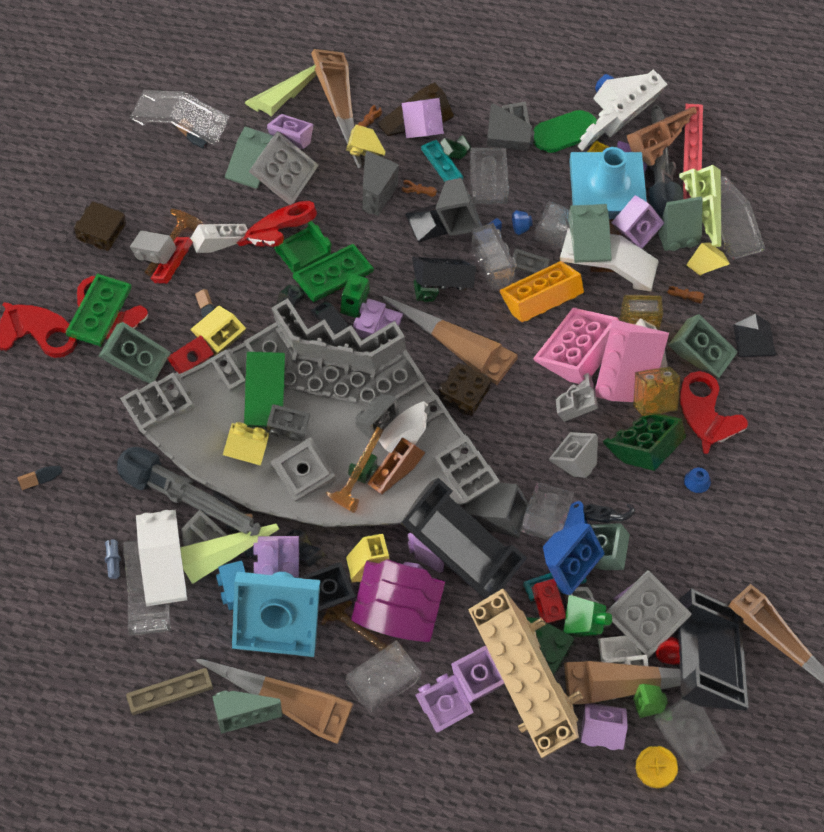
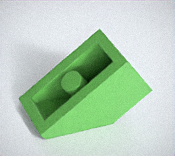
M640 684L633 698L639 718L663 713L668 704L665 693L661 692L660 686Z

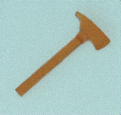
M171 209L170 213L176 216L178 222L169 236L174 242L175 238L178 237L186 226L195 231L197 226L203 224V222L186 212ZM151 262L145 270V274L151 276L159 263Z
M379 427L375 429L345 487L340 492H326L333 501L353 513L357 510L359 499L351 498V492L384 431Z
M351 601L328 609L321 625L335 620L344 622L397 664L402 660L403 657L364 627L351 620L352 618L345 612L352 605Z

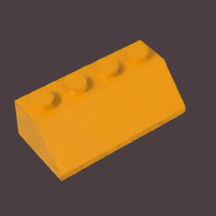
M561 261L500 290V294L510 312L521 322L528 321L532 317L545 313L547 310L584 293L581 274Z

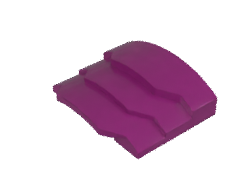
M388 559L380 563L366 560L351 620L363 627L389 636L430 642L445 581L432 578L425 569L407 566Z

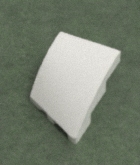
M420 402L405 410L383 430L377 439L385 450L392 453L402 437L414 445L417 443L426 429L427 414L424 412L428 407L426 402Z
M626 635L598 639L601 662L648 666L647 655H642L641 650Z

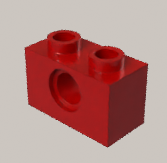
M202 335L171 354L167 359L174 370L181 374L209 360L214 353ZM189 353L196 357L195 362L188 360L187 355Z
M555 580L536 583L532 587V592L540 618L550 625L565 620L566 614Z

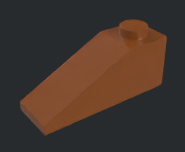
M402 437L393 452H389L367 484L380 494L385 493L416 467L425 452Z

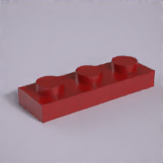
M190 237L175 238L174 244L177 248L167 264L160 263L151 277L154 283H168L171 280L172 275L193 243Z

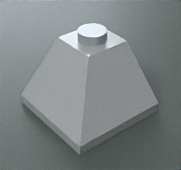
M570 432L549 460L574 477L586 478L597 465L598 436L591 433Z

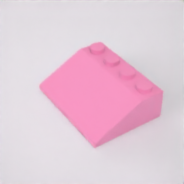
M572 308L533 359L569 382L580 384L585 379L584 375L586 373H589L592 377L602 364L612 320L619 321V319Z
M613 319L595 388L596 397L610 401L651 403L669 333ZM646 375L654 376L653 386L645 385Z

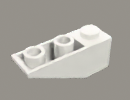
M200 224L190 239L193 241L192 244L196 253H211L237 244L236 242L245 236L248 229L245 224Z

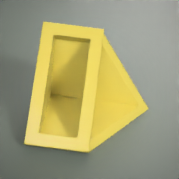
M701 243L687 263V266L701 276L704 273L729 265L730 263L725 254L712 246L711 243Z

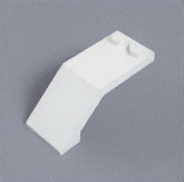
M568 228L560 255L561 262L609 268L633 283V289L651 292L658 266L656 258L625 237L610 234L611 261L575 263L570 228Z
M163 510L156 513L136 515L138 549L146 607L187 600L176 510Z

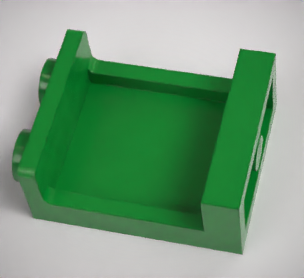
M310 221L307 228L285 239L282 244L274 247V249L294 273L329 256L332 244L328 237L323 236L320 227Z

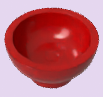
M669 637L666 641L662 642L656 650L657 659L666 664H680L679 640Z

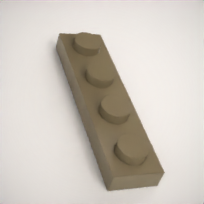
M203 668L127 693L126 697L133 716L211 690L213 686L207 668Z

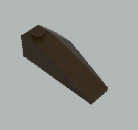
M436 82L420 89L404 102L439 98L442 124L454 118L448 99ZM402 104L378 122V126L387 136L405 133Z

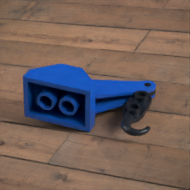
M580 501L571 504L563 530L554 533L543 546L546 564L561 593L571 595L605 554L591 525L588 524V520L605 524L612 521H625L631 518L635 512V507L632 504H627L630 510L624 514H619L610 507L588 504L584 507Z

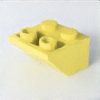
M359 125L354 126L346 150L350 151L351 155L358 157L360 154L365 156L367 151L383 157L385 150L374 130Z
M218 306L196 324L191 331L196 337L202 335L215 356L244 334L246 327L234 314Z
M241 422L232 423L223 455L261 465L269 433L259 427L249 428Z
M383 534L363 537L346 557L352 583L361 582L366 560L380 563L386 559L390 560Z

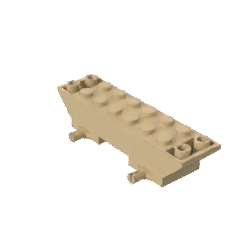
M504 589L469 608L468 610L524 722L518 725V728H520L521 733L528 730L541 758L579 738L576 723L578 719L574 713L573 703L583 699L580 691L567 696L560 683L556 682L536 638V630L546 625L544 620L540 618L530 623L524 612L517 607Z

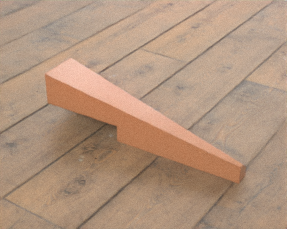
M696 107L688 108L627 135L631 152H642L643 162L648 166L654 165V161L663 154L662 151L670 146L680 134L681 128L689 123L690 117L697 113Z

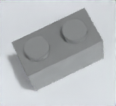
M140 231L130 245L137 259L167 264L177 248L169 235Z

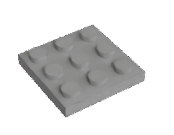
M277 131L249 172L286 203L291 205L319 165Z
M648 570L606 611V613L612 615V622L648 658L657 650L662 642L666 641L692 615Z

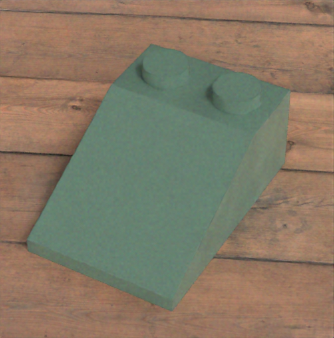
M244 127L236 143L225 179L258 189L261 181L253 176L249 170L273 135Z
M702 196L666 203L662 218L664 224L658 233L664 251H676L679 248H692L699 245L702 236Z
M607 204L570 206L568 220L574 262L611 261Z
M700 314L688 318L668 345L681 358L709 373L716 379H719L738 352Z
M122 322L116 325L99 357L150 384L155 381L171 352Z
M621 523L590 524L605 553L594 568L601 570H624L630 534Z
M221 691L216 696H212L221 734L282 717L281 701L278 698L237 691Z

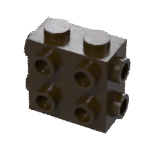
M92 201L89 207L85 208L81 219L77 220L74 225L76 238L83 243L92 244L98 249L109 251L126 226L125 214L119 210L111 209L102 203Z
M458 363L455 368L450 369L447 381L441 383L438 392H440L439 399L444 405L452 406L458 409L460 413L473 417L490 390L492 379L484 373L472 370L468 365Z

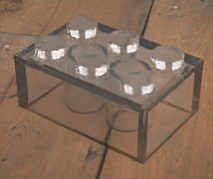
M471 148L469 165L471 198L474 204H507L509 183L506 148Z
M494 223L473 229L471 251L492 292L513 284L517 264L514 257L510 256L508 245L503 242L500 230L496 229Z
M396 640L347 674L346 684L371 715L417 683L421 678L422 672Z

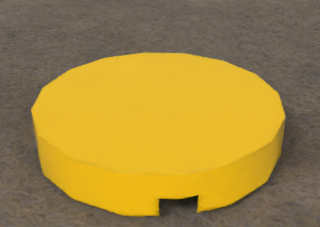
M661 746L647 747L641 751L636 760L635 769L638 777L644 784L652 788L667 787L674 781L678 773L676 757L670 750Z

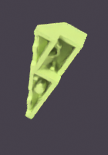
M314 65L247 100L245 104L257 112L262 110L272 116L290 97L294 98L317 75L315 71L316 66Z
M711 165L699 171L691 169L679 174L691 198L702 196V222L705 226L706 234L709 235L712 246L720 247L721 170Z
M277 524L261 527L258 535L250 536L251 532L248 534L240 532L180 547L183 570L192 584L216 570L218 566L224 565L254 546V543H258V536H270L278 531L279 527Z

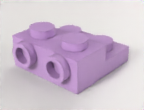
M368 299L367 303H362L360 308L361 316L360 318L356 317L353 328H355V332L359 337L367 338L393 321L399 327L403 313L387 309L386 304Z
M258 536V543H254V555H258V562H254V574L273 575L276 572H287L294 577H299V536Z
M447 673L438 677L436 684L430 686L427 683L418 688L419 693L415 694L436 732L474 713L456 676H448Z

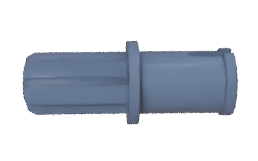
M108 540L105 542V562L107 563L108 577L110 579H118L120 576L119 562L121 561L118 553V541L111 540L110 545Z

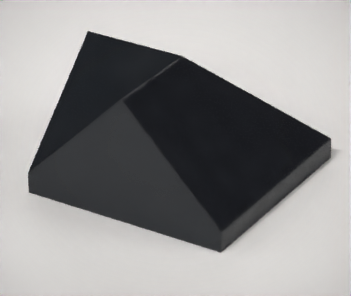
M437 204L405 213L418 242L448 234L436 210Z
M754 314L733 324L739 357L776 355L771 326L768 321Z
M341 562L303 576V579L320 580L318 612L356 598Z

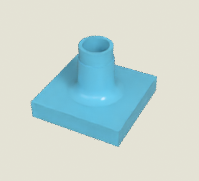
M617 147L606 148L603 152H571L569 162L573 205L607 204L609 219H615L635 195L647 202L642 152H624Z
M237 572L234 581L232 648L314 657L317 638L320 580L295 578L287 572H276L273 575Z

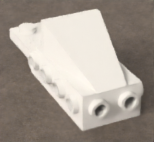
M654 69L644 75L606 80L593 98L603 108L599 113L600 118L597 120L596 125L593 123L587 128V132L580 138L582 141L578 147L582 151L585 150L604 133L609 137L613 136L652 104L667 86V83Z

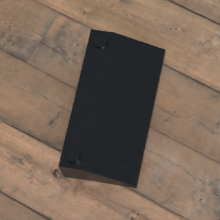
M436 478L430 481L417 497L401 521V524L478 594L486 599L506 586L527 557L515 546L505 547L450 497L453 490L440 478Z
M691 588L678 600L692 614L678 628L681 697L683 700L697 706L746 711L749 707L741 616L736 614L729 605Z

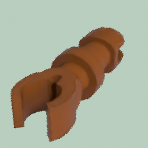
M373 105L370 108L369 115L366 114L364 120L359 122L358 125L367 128L369 124L374 122V119L382 115L381 107L377 111L376 105Z
M409 180L403 181L404 185L409 186V188L402 187V191L405 193L417 192L416 194L420 195V193H423L430 197L436 195L437 190L434 187H424L422 184L415 185Z
M670 286L668 294L671 296H680L684 300L690 299L693 302L702 304L704 293L690 292L689 289L682 290L675 286Z

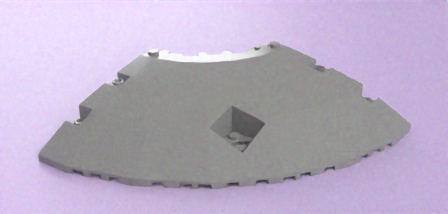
M287 298L271 308L276 322L243 341L244 343L232 349L224 350L181 374L178 372L171 373L158 382L155 380L140 390L135 389L120 398L140 432L191 479L254 512L322 527L397 525L401 523L425 487L436 478H440L453 490L450 497L460 506L469 503L500 483L490 465L486 463L480 452L476 450L469 437L462 433L437 394L432 391L424 376L408 354L405 336L395 321L361 341L352 325L334 335L325 319L307 329ZM247 352L285 353L283 407L310 413L305 440L293 441L287 436L281 435L277 437L267 432L269 436L261 465L224 456L223 452L231 424H236V422L244 423ZM223 361L227 362V365L225 367L221 366V363ZM174 385V389L168 390V386ZM381 394L392 395L397 398L399 415L410 407L424 401L428 404V407L424 410L427 414L426 429L415 445L423 450L425 454L416 467L383 494H380L367 484L372 475H370L365 484L353 480L348 475L351 463L362 467L369 455L373 454L378 457L377 465L380 466L389 454V451L384 449L377 438L374 441L370 440L356 427V416L362 410L365 412L369 407L370 401L374 397L378 398ZM434 406L437 408V411L431 412L430 408ZM463 448H466L468 450V453L462 454L461 450ZM306 464L308 471L305 474H300L297 471L299 465Z

